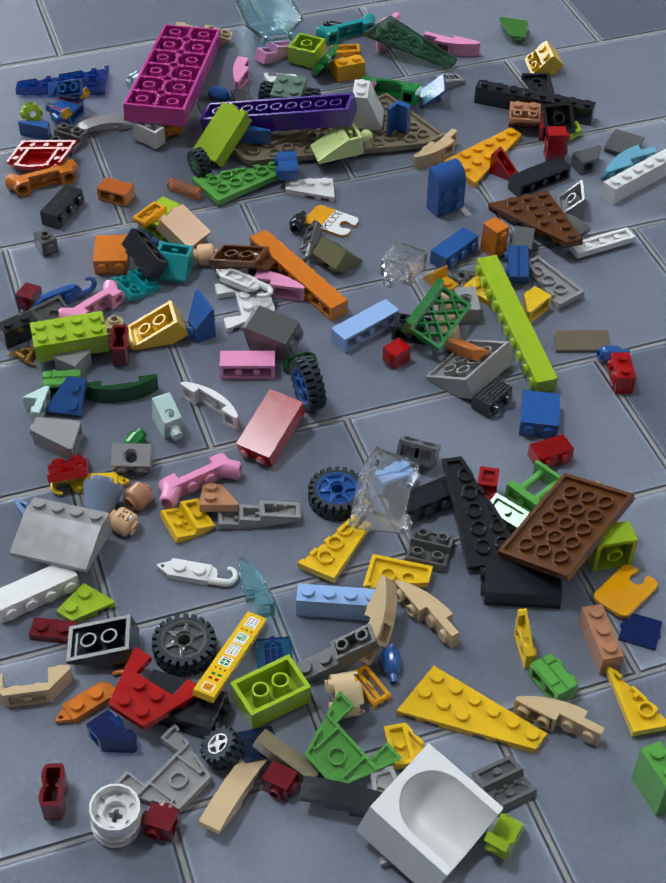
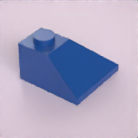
M199 289L195 290L187 327L189 337H192L196 343L216 337L214 309Z

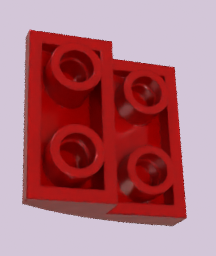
M83 454L71 456L70 460H64L63 458L52 459V463L47 465L49 472L47 475L48 483L87 477L89 474L88 457H83Z

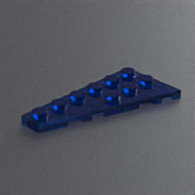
M109 65L104 66V69L100 70L91 68V71L88 72L79 70L58 74L59 77L54 78L45 76L43 80L33 78L17 81L16 95H48V83L82 78L83 88L86 87L90 95H106L110 71Z

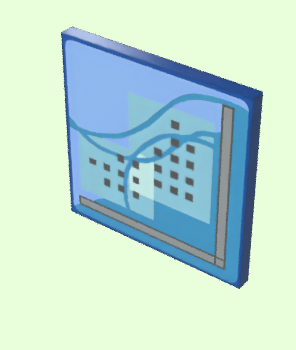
M444 74L421 89V108L434 100L436 102L442 100L440 96L446 92Z

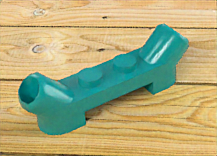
M366 13L361 19L329 27L319 25L316 29V37L325 38L327 44L334 45V43L338 44L340 39L360 34L364 37L372 35L377 28L375 17L370 13Z

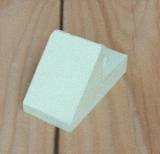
M44 386L23 397L24 408L30 411L34 421L36 417L45 418L47 413L45 409L52 400L49 386Z

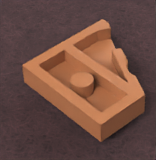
M202 484L200 512H239L238 502L222 484Z

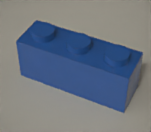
M464 227L431 249L430 263L438 268L446 265L448 270L453 268L458 262L464 260L468 255L477 250L479 236Z

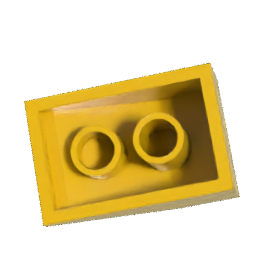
M171 300L128 325L130 343L134 351L174 344L188 336L183 315Z

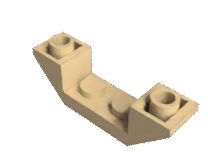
M57 665L55 667H48L47 683L38 682L24 686L15 685L6 688L3 673H1L0 704L5 708L52 702L73 681L71 666Z

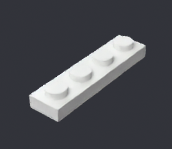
M625 227L584 239L583 245L569 247V250L578 259L635 241V236Z

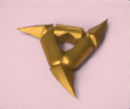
M34 345L31 348H19V350L5 355H16L21 361L35 365L32 361L35 356Z

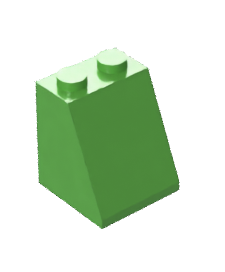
M661 741L640 749L631 779L655 816L666 812V748Z

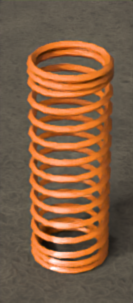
M173 177L167 183V188L171 191L195 200H199L202 197V188H197V186H192Z

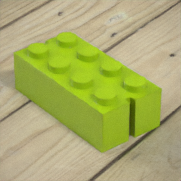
M102 311L30 323L37 363L52 361L55 354L90 349L91 354L110 351Z

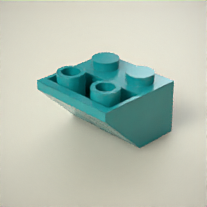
M161 241L158 250L170 264L158 280L186 283L195 262L194 247Z

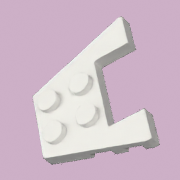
M215 284L217 299L236 297L240 316L224 318L226 333L233 332V329L237 327L242 328L256 305L275 311L271 296L268 298L256 296L257 294H265L268 291L258 289L247 293L228 284Z

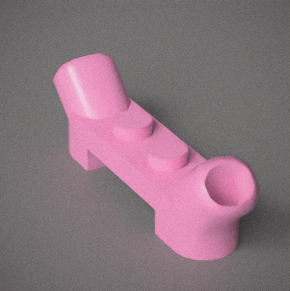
M107 280L103 283L102 291L74 308H60L59 318L98 312L107 307L114 310L123 303L125 293L118 289L116 281Z
M219 453L209 457V465L179 478L175 473L166 476L158 484V489L161 492L160 504L166 509L175 508L180 497L202 488V484L214 483L222 478L238 480L242 473V464L240 461L230 460L224 453Z

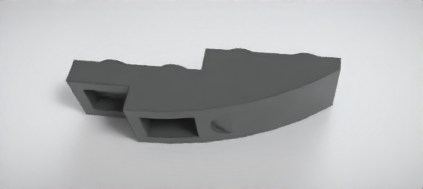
M370 623L331 641L332 647L296 663L308 683L321 677L328 680L329 675L341 673L359 661L378 642Z

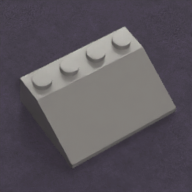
M468 339L466 342L487 349L490 353L478 361L451 353L429 372L425 378L459 398L472 399L476 393L494 378H498L515 361L509 341Z
M34 497L23 514L9 554L18 558L87 573L112 532L110 513Z

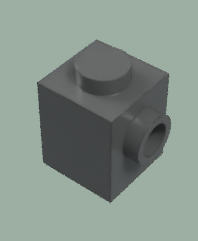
M49 228L33 233L35 247L43 257L59 252L57 238Z

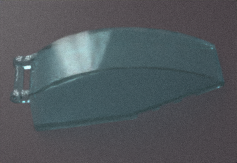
M293 0L235 1V6L245 26L258 43L267 44V42L282 40L292 41L291 33L303 21V16Z

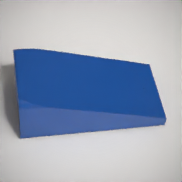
M18 121L20 135L43 140L50 139L49 121Z
M249 125L239 143L271 144V130Z

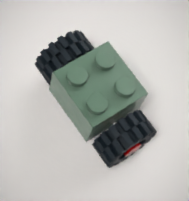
M277 74L275 82L261 81L260 89L258 90V100L321 95L320 89L307 87V78Z

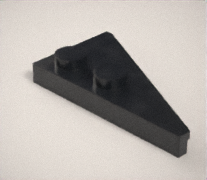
M521 73V80L531 89L555 94L550 73Z

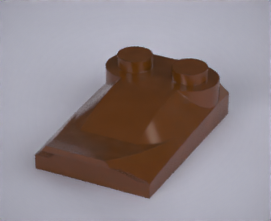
M222 244L209 259V264L211 267H214L215 272L216 269L248 268L269 272L275 264V260L271 256L268 246Z

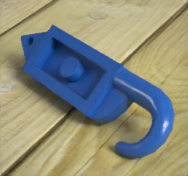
M86 277L85 280L91 281L92 284L81 290L77 284L71 283L41 294L32 307L59 294L66 304L74 302L78 298L92 293L96 289L97 281L93 277Z

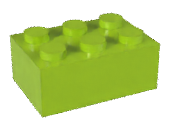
M289 654L230 682L231 698L251 730L261 727L311 702V686Z

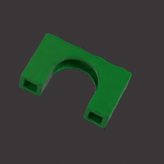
M365 75L361 78L371 83L376 81L377 84L374 90L377 95L388 93L391 96L400 98V101L411 106H415L420 100L422 84Z

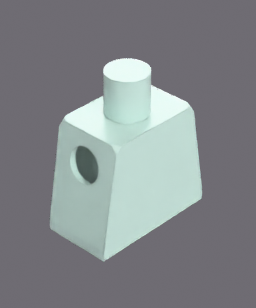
M170 392L153 397L152 419L163 438L172 437L174 441L183 437L182 417Z

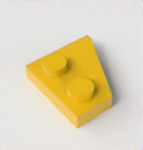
M407 723L388 725L383 728L386 743L388 742L402 757L401 760L392 764L394 770L405 769L424 749V741L413 733V730Z

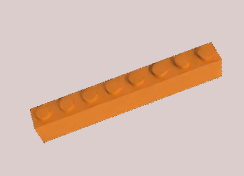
M265 229L249 237L250 245L269 247L270 254L275 260L272 268L278 269L281 275L287 276L305 286V299L326 318L333 321L348 313L347 298L326 282L324 278L319 276L314 269H311L303 260L297 257L293 251H290L273 234Z

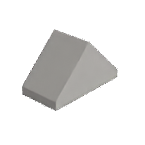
M90 349L53 355L57 371L75 369L81 370V374H83L92 365Z

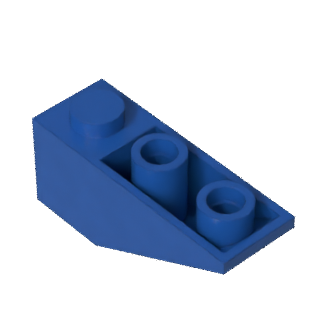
M82 78L48 83V98L58 100L60 97L73 99L83 94Z

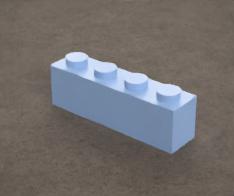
M386 299L376 303L372 307L331 328V342L345 353L391 328L396 312L399 313V309Z
M298 583L296 616L369 621L370 618L364 615L375 589Z

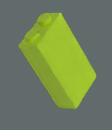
M222 102L193 148L202 147L207 152L209 160L223 168L252 122L248 112L243 109L238 110V107L234 104H227L225 102Z

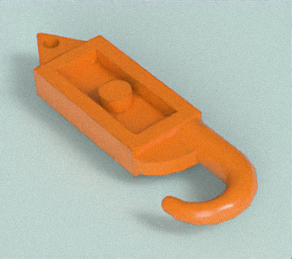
M124 669L112 672V675H122ZM98 682L63 703L55 723L73 722L75 725L106 706L116 687L108 682Z

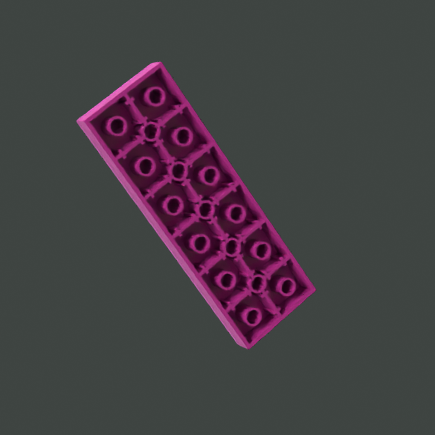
M164 24L123 103L124 121L185 127L221 46V30Z

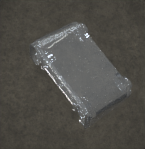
M376 447L360 470L349 526L358 530L403 534L405 531L408 532L411 528L412 520H410V515L406 514L410 488L419 481L420 473L418 472L420 464Z

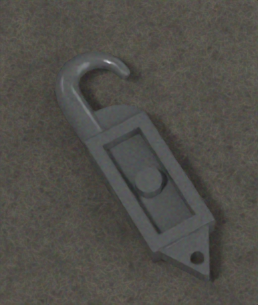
M315 219L306 228L300 246L301 252L305 254L301 260L305 263L311 258L313 250L318 244V237L321 234L322 225Z

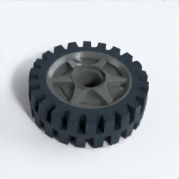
M183 613L181 618L179 614L174 615L175 619H172L171 616L166 618V623L162 621L160 627H156L155 634L153 633L152 651L156 664L164 672L167 670L168 674L173 675L175 672L177 677H181L182 673H185V677H189L192 671L196 675L199 674V669L202 671L206 670V665H211L212 659H215L217 652L216 634L213 626L211 627V624L208 621L205 622V619L201 616L197 619L196 614H192L191 618L188 616V613Z

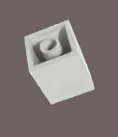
M364 79L355 80L353 93L356 99L357 112L353 122L358 129L382 131L384 109L371 82Z

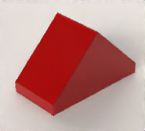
M500 146L491 154L489 173L509 181V176L518 171Z

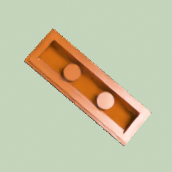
M447 339L444 343L446 350L473 361H478L490 353L487 349L461 339Z

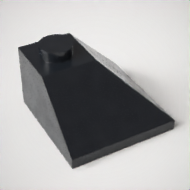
M572 101L541 105L545 136L547 126H566L567 133L576 132Z

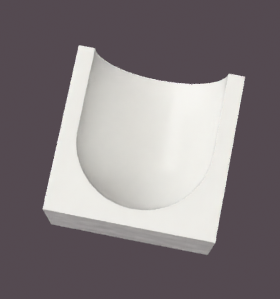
M428 743L369 807L356 831L413 883H443L503 810V807Z

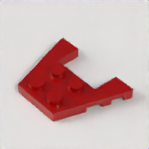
M135 647L108 705L109 709L145 731L167 718L169 713L177 708L182 709L187 706L188 702L196 697L192 694L197 684L187 679L174 695L168 693L140 675L152 662L150 655Z

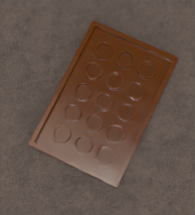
M564 473L498 549V555L501 558L569 582L635 500L634 494Z

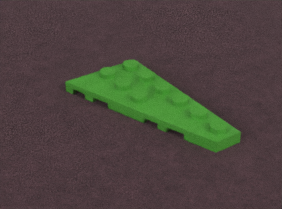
M273 161L269 162L266 166L257 164L253 165V168L250 169L241 167L221 171L218 175L205 174L203 178L194 176L191 177V182L197 188H202L203 193L219 206L278 180L279 176H276Z

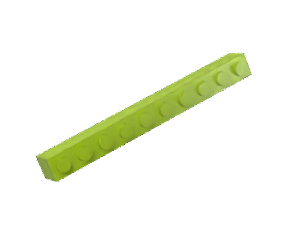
M497 255L478 258L477 264L474 267L475 275L479 276L480 285L486 290V298L491 301V307L493 312L497 314L498 323L502 324L505 337H508L511 348L514 349L516 361L521 364V370L523 375L527 377L529 388L537 392L555 391L558 377Z

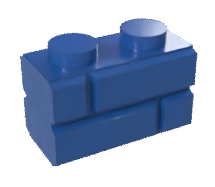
M509 245L508 252H504V262H508V267H505V273L510 283H529V246Z

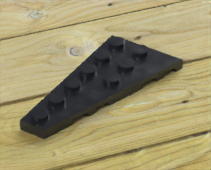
M462 456L442 459L443 471L467 571L484 567L485 559L507 560L499 557L498 549L510 537L511 533L491 500L489 501L486 497L485 491L475 480L474 474Z

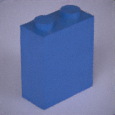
M523 390L519 435L542 438L557 436L560 394Z

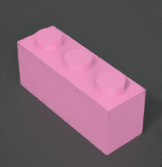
M220 351V379H275V351Z

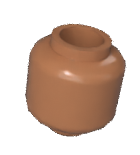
M135 482L123 493V503L131 511H142L153 500L152 489L146 483Z

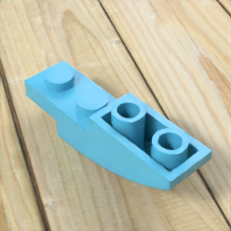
M639 145L624 150L609 163L600 179H610L655 155L657 152L655 146L641 150Z

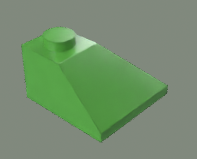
M500 17L501 28L513 41L522 42L526 40L529 29L528 20Z

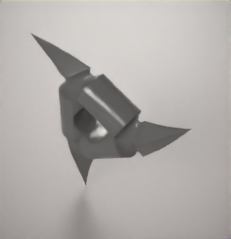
M465 270L456 271L455 273L447 271L448 275L460 284L461 287L469 282L471 275L475 274L473 271L465 272Z

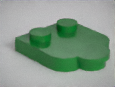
M334 43L311 71L314 76L323 67L326 68L328 66L330 58L332 60L338 54L336 51L340 47L339 45Z

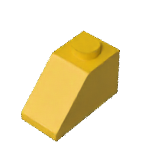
M536 286L526 291L523 295V309L530 323L550 308L552 296Z

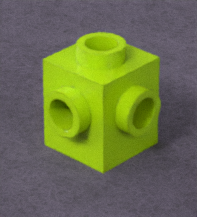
M33 101L26 102L20 106L21 120H41L43 115L41 106L38 107V104L33 103ZM31 111H34V116H30Z

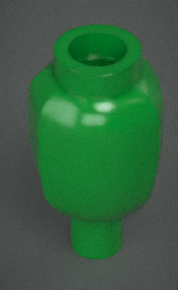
M138 428L131 431L123 443L145 444L147 433L143 429Z

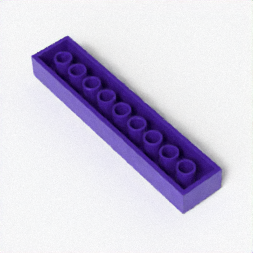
M354 93L225 102L227 104H234L238 107V110L243 109L248 112V116L252 119L250 126L270 129L271 132L352 126L357 112ZM222 102L207 104L200 118L203 132Z

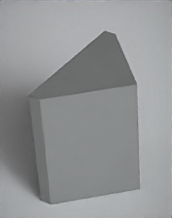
M583 179L557 196V204L564 214L568 213L579 219H584L587 197Z

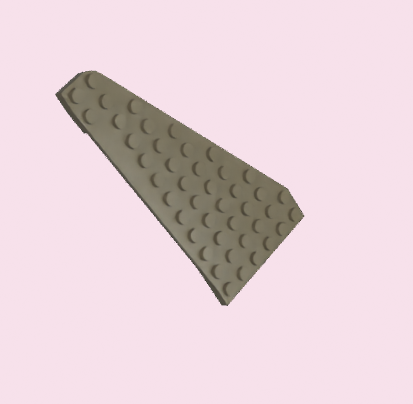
M385 93L378 96L384 109L382 131L370 130L372 132V139L369 142H363L364 154L422 149L430 141L436 143L445 134L412 110L410 132L404 134L395 130L390 135L387 134L388 107L398 100ZM335 127L284 131L272 135L271 144L242 143L235 147L232 154L250 167L257 164L267 165L269 162L274 161V156H277V152L296 151L297 161L315 160L316 158L310 145Z

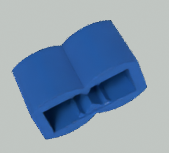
M296 151L277 152V156H274L276 176H279V180H298L299 168Z

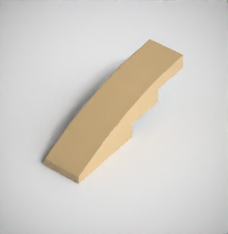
M243 755L211 799L199 819L198 825L220 834L241 808L243 799L254 787L255 779L264 770L267 760L258 756L256 758L253 756L252 758L250 755Z

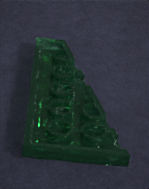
M391 15L364 33L365 37L446 69H449L457 62V58Z

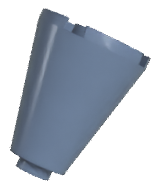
M92 475L88 480L85 478L83 483V508L111 513L123 493L122 484L118 482L117 485L113 483V478L102 475Z

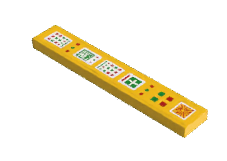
M249 611L245 614L194 687L193 696L214 703L265 627L267 618Z

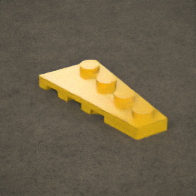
M353 515L337 529L335 534L331 537L328 536L321 546L315 547L310 551L308 557L302 558L297 562V568L334 583L371 529L372 522Z

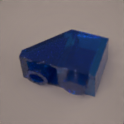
M109 709L86 724L88 737L102 752L135 753L138 751L136 744L138 739L132 729L127 730L118 714L114 715Z

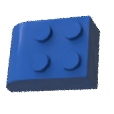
M457 158L429 168L426 208L437 218L464 208L466 174L461 162Z

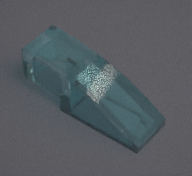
M243 557L238 558L239 573L246 603L255 602L259 616H275V602L266 581L252 564Z

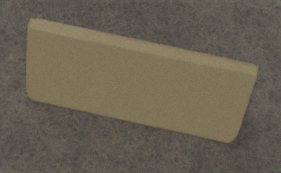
M556 330L554 336L556 352H596L597 349L610 345L609 331Z
M266 728L252 746L271 761L274 760L297 771L298 781L301 783L303 782L304 775L317 777L319 774L317 768L306 757Z

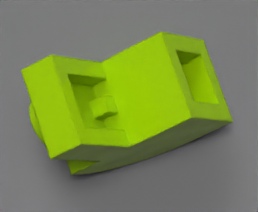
M501 813L493 831H488L484 838V841L487 842L484 849L507 860L517 845L526 824L506 813Z

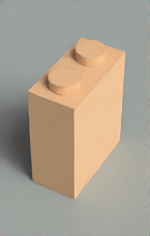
M183 204L179 207H173L167 216L163 215L158 220L159 224L156 228L168 242L193 246L194 249L199 244L205 242L211 232Z

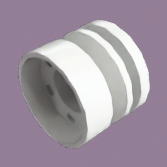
M109 784L101 787L93 795L89 804V815L94 838L101 845L109 848H121L134 841L141 830L140 800L137 793L129 786L123 784Z

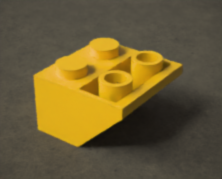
M547 40L524 59L530 73H550V75H554L564 66L557 50Z

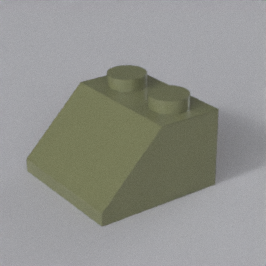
M322 236L313 251V254L317 256L316 260L324 265L326 263L329 264L328 268L335 273L337 271L345 273L362 262L361 258L345 247Z

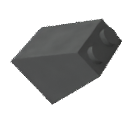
M260 305L255 306L242 327L250 351H275V357L291 358L297 345L303 338V330L299 321Z

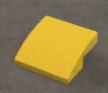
M198 498L180 501L179 507L161 510L159 515L175 543L191 540L209 532L215 527L208 513L200 512V500Z

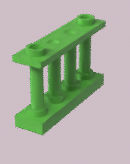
M536 460L533 475L524 483L518 485L513 480L507 483L505 498L531 512L561 476L547 465ZM539 480L548 485L536 496L527 491Z

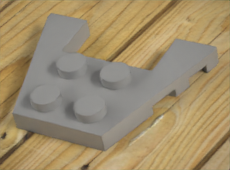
M174 723L160 738L161 742L174 751L175 754L145 784L128 771L114 784L129 786L137 793L141 801L150 804L151 802L170 803L177 808L180 814L212 779L197 754L191 749L187 739L181 734L179 727Z

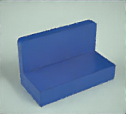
M398 100L388 107L387 134L390 135L395 130L404 134L410 132L411 105Z

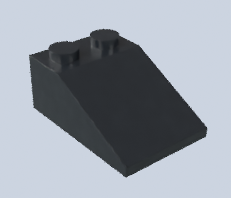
M128 614L69 626L66 663L70 665L107 668L125 667L135 647L139 648V627L132 615Z

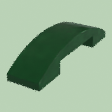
M157 374L138 376V382L102 386L101 381L87 382L85 399L96 402L116 403L148 396L159 390Z

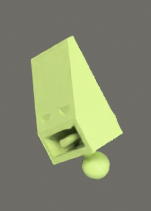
M353 122L352 126L335 127L311 144L310 148L319 164L351 156L355 157L364 154L363 142H369L372 139V132L365 129L360 133Z

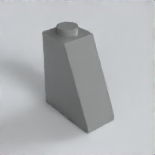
M36 417L34 424L30 426V435L33 437L34 444L66 460H70L71 456L77 455L83 430L81 421Z

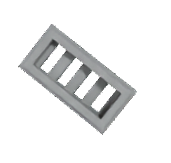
M457 73L444 74L446 90L464 84L466 81ZM442 74L434 75L433 81Z

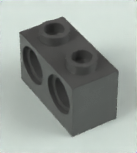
M403 436L399 439L395 458L401 460L408 458L412 463L433 468L438 462L441 445Z

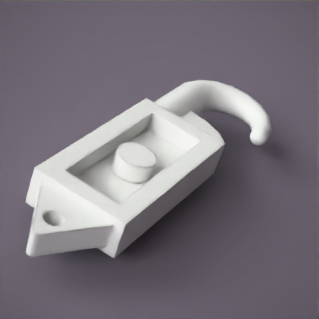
M233 268L216 269L220 282L247 293L258 289L268 291L265 294H257L256 296L259 298H268L273 294L272 286L259 281L258 278Z
M176 558L157 564V569L164 573L167 579L204 586L209 584L229 587L234 585L239 578L237 570L233 567H227V570L233 574L232 578L223 579L217 578V569L210 564Z

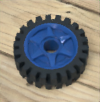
M306 355L291 360L290 375L292 376V386L295 389L297 400L303 402L306 412L324 408L327 400L326 390L324 389L325 383L322 381L323 376L320 374L321 371L315 359L311 355Z
M335 466V470H332V467H328L327 471L322 469L320 474L316 473L314 478H311L308 486V501L314 513L317 512V516L321 517L323 515L325 520L331 517V521L336 522V518H339V522L344 521V517L348 520L352 515L358 516V512L361 513L363 507H365L367 497L366 483L359 473L355 474L354 470L350 469L348 472L347 467H343L342 470H339V466Z

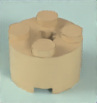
M356 670L331 674L328 680H324L325 691L330 694L331 702H328V710L339 691L355 706L342 719L364 715V710L360 709V705L364 704L361 682H356L355 676H358Z

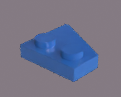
M67 376L45 411L82 416L87 379Z

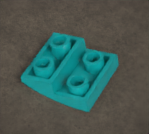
M140 268L128 270L127 276L122 275L112 278V280L118 283V289L125 293V297L129 301L145 298L161 289V286L155 279L145 277Z

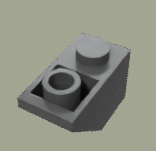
M598 145L573 152L571 166L580 176L594 172L599 161L601 146Z

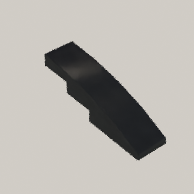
M304 775L299 799L302 802L324 804L325 809L347 811L349 816L364 818L369 807L383 792L345 782Z

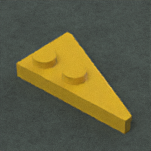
M611 666L606 667L605 673L631 736L666 731V719L658 712L659 708L649 702L647 697L635 686L630 687L623 681V676L617 670H614Z

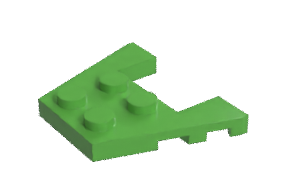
M341 691L337 693L334 702L326 713L323 722L304 755L326 779L350 784L401 760L402 757L388 742L371 758L361 750L338 724L355 707Z

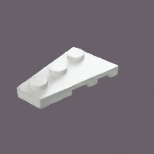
M333 178L285 180L286 194L299 197L314 196L316 200L325 198L329 199V202L335 203Z

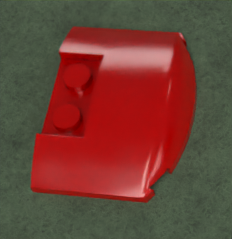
M22 140L6 162L15 169L30 173L63 164L78 142L77 140Z

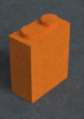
M95 235L93 255L95 274H127L130 255L125 252L126 249L121 244L127 235Z

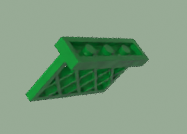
M441 278L437 279L401 329V332L405 335L408 332L437 352H439L472 306L471 303L443 285L445 281ZM443 292L449 296V300H443L441 293ZM440 304L441 310L435 311L433 305ZM444 304H451L453 310H446ZM456 304H461L465 309L457 310ZM454 314L456 320L449 321L448 315ZM432 315L433 321L426 322L425 316ZM436 315H443L445 321H438ZM446 325L448 331L441 332L440 326ZM423 326L425 333H421L415 328ZM428 326H435L437 332H429ZM431 337H439L440 344L438 345L432 341Z

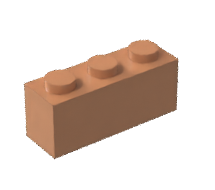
M603 604L582 607L578 623L599 675L606 674L605 670L608 666L620 671L624 655Z

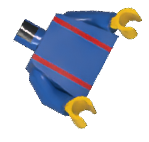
M85 87L83 88V94L74 99L60 97L54 104L48 102L46 104V111L50 112L51 120L57 125L63 122L74 126L85 114L83 101L88 98L90 92Z

